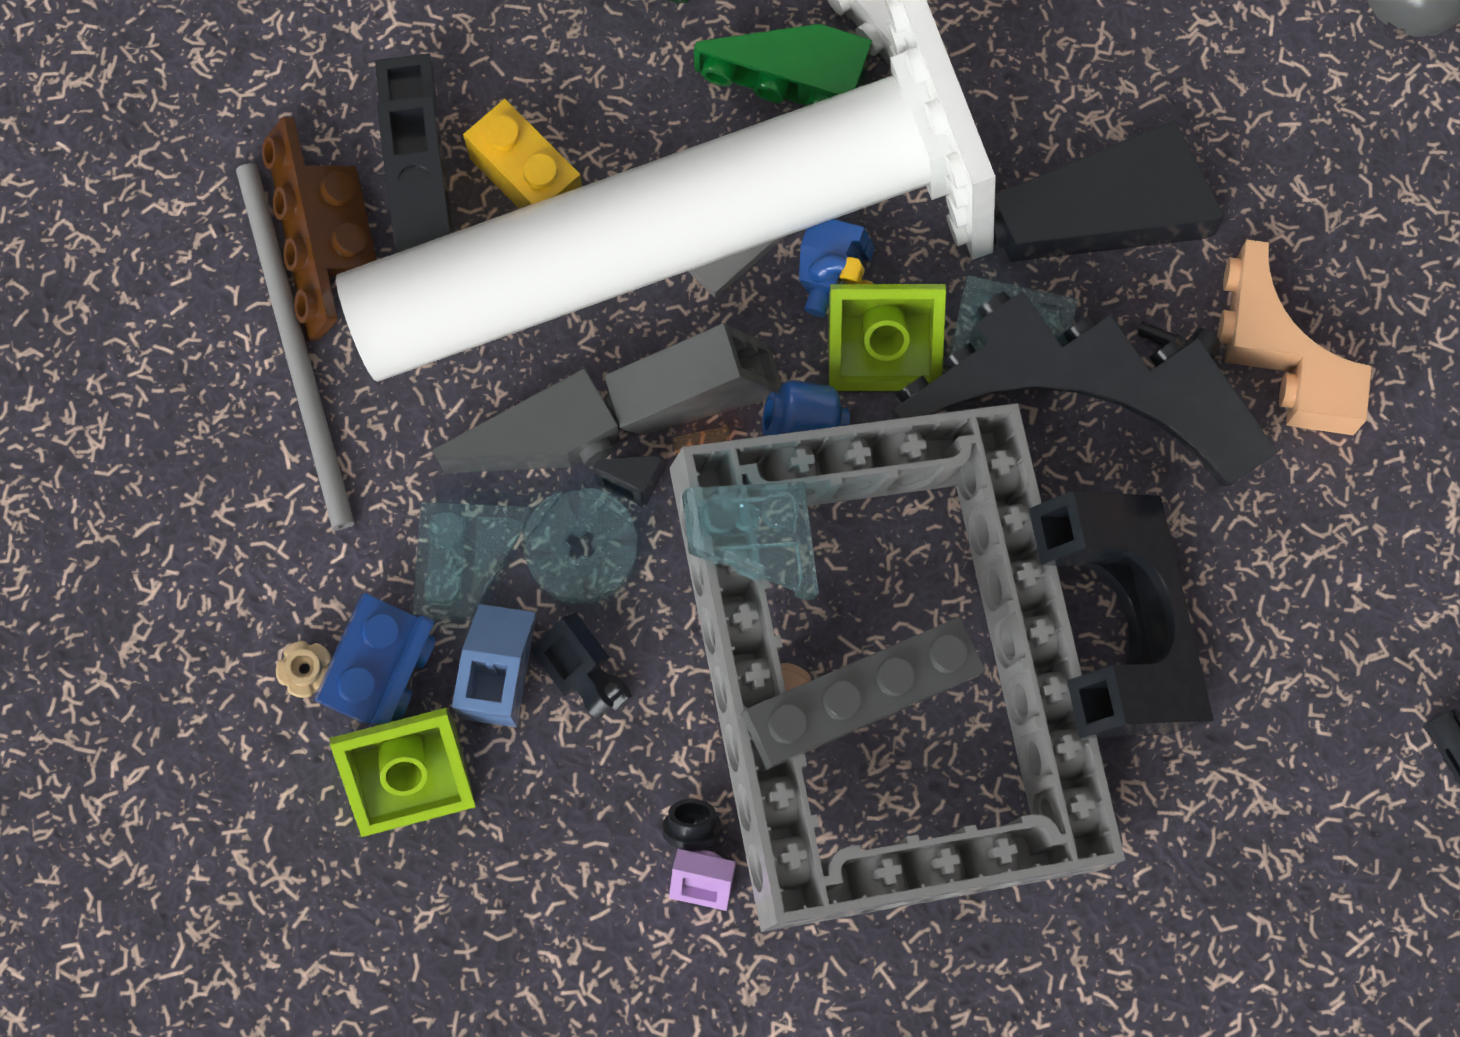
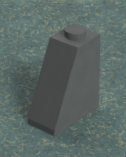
M724 323L604 375L609 394L606 396V404L613 419L621 429L640 435H647L765 401L770 392H777L782 385L769 343Z

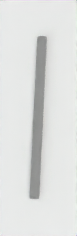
M254 163L244 164L236 169L239 185L332 530H341L355 524L301 324L295 314L294 298L258 166Z

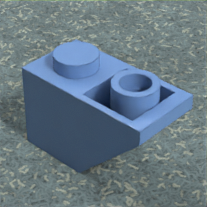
M478 605L462 648L452 709L459 719L517 728L537 616L536 612Z

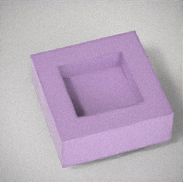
M677 849L672 869L669 898L727 911L736 861L723 859L720 855L707 850L691 852Z

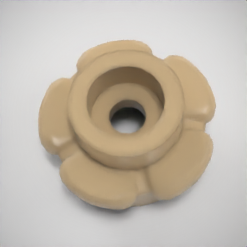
M305 641L294 642L284 650V658L277 662L276 677L281 685L288 687L287 690L291 695L307 698L318 691L332 657L329 651L321 644L314 643L308 645ZM302 664H309L310 670L308 673H300L299 669Z

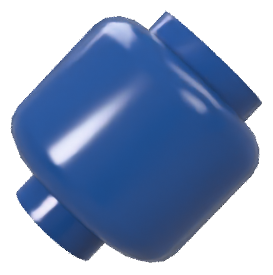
M796 380L786 381L777 392L772 391L768 394L762 417L764 436L850 425L849 409L841 406L840 396L834 387Z

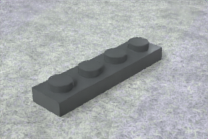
M957 617L745 709L741 715L768 770L974 679L986 670L960 617Z

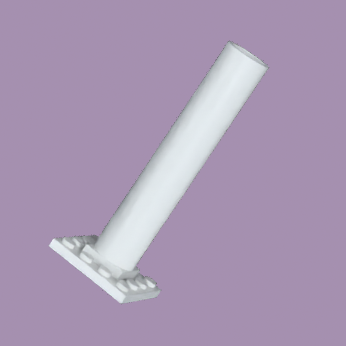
M885 0L886 10L890 22L886 23L892 43V45L888 46L891 61V76L337 274L336 285L343 313L357 350L373 380L377 382L924 186L927 187L931 200L947 195L946 201L950 214H947L946 217L957 246L966 244L972 260L993 253L995 174L927 0Z

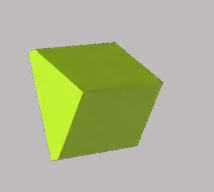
M830 284L828 306L829 385L834 387L836 391H900L922 375H924L929 384L942 376L946 285Z
M447 708L329 738L330 747L361 837L476 807L456 721Z

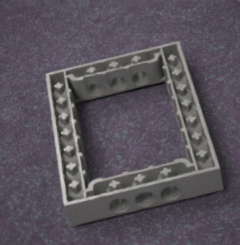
M1018 403L681 448L669 469L761 932L1096 872L1125 861L1097 738H1079L1067 680L1081 676L1082 673L1057 567L1041 565L1029 508L1041 504V498ZM956 486L1030 815L1022 816L1003 826L977 830L976 825L964 826L949 835L926 840H919V835L907 836L892 845L861 851L860 845L850 846L837 851L828 858L820 859L814 832L819 827L817 814L811 815L802 769L807 766L805 754L767 770L741 715L745 709L786 692L778 651L783 647L781 636H774L766 593L771 587L769 578H762L754 539L759 529L757 519L751 520L750 514Z

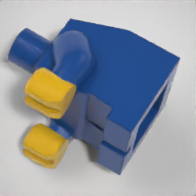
M832 219L806 229L801 243L799 281L809 294L804 307L807 313L817 317H825L829 306L830 284H873L871 281L862 280L865 272L862 263L864 260L871 261L875 246L864 227Z

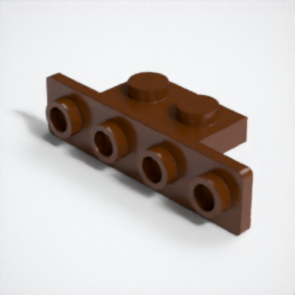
M281 117L264 139L262 157L265 167L271 170L275 188L273 210L276 218L282 221L286 240L284 244V262L287 269L293 273L297 292L294 302L295 314L298 321L304 325L307 341H318L337 322L329 277H336L337 274L368 264L377 259L356 166H305L294 117Z

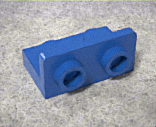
M366 593L361 594L313 701L371 727L389 723L391 720H400L412 696V690L406 688L413 669L414 667L422 669L434 648L436 637L429 634L434 620L426 616L416 617Z

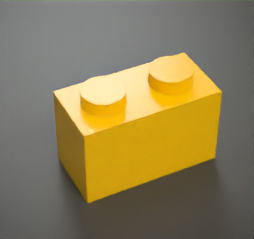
M505 98L463 134L470 160L519 209L582 187L580 173Z

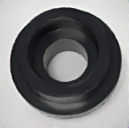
M699 799L681 800L670 807L668 815L663 821V837L670 845L681 850L691 852L704 850L714 845L720 839L722 833L721 820L716 815L714 807L708 802Z

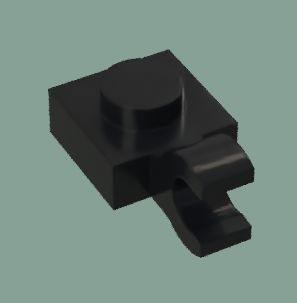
M576 612L561 618L531 649V652L562 694L566 696L577 690L586 709L597 720L603 717L611 708L615 711L618 710L632 697L630 689L623 680L601 669L610 657Z

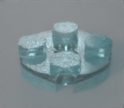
M582 488V491H570L567 493L561 491L550 495L534 509L524 529V556L531 576L542 590L560 601L582 605L595 604L622 588L632 575L637 563L638 536L630 513L616 498L598 489ZM586 532L592 534L594 538L592 539L591 547L595 552L590 557L582 555L578 559L571 558L569 556L571 547L566 542L571 535L581 538Z

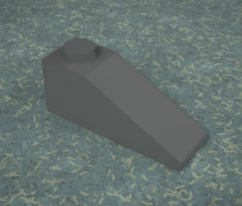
M584 368L433 449V452L444 474L569 468L582 461L585 466L595 464L596 460L607 458L613 453V444L620 441L618 425Z

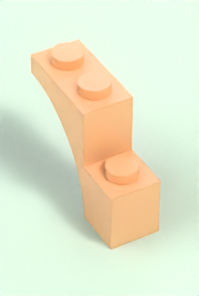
M1246 239L1237 257L1228 258L1225 268L1223 290L1232 292L1230 311H1222L1217 334L1220 344H1226L1225 363L1292 372L1291 374H1284L1279 393V406L1288 408L1286 426L1354 435L1367 421L1372 366L1356 363L1337 356L1315 343L1303 333L1285 311L1274 288L1269 266V242Z

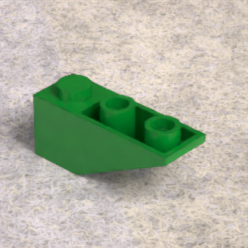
M814 24L697 41L694 46L695 71L701 73L705 80L712 84L728 87L735 83L753 89V92L758 97L768 102L782 103L786 99L806 107L862 86L870 63L872 40L826 25Z

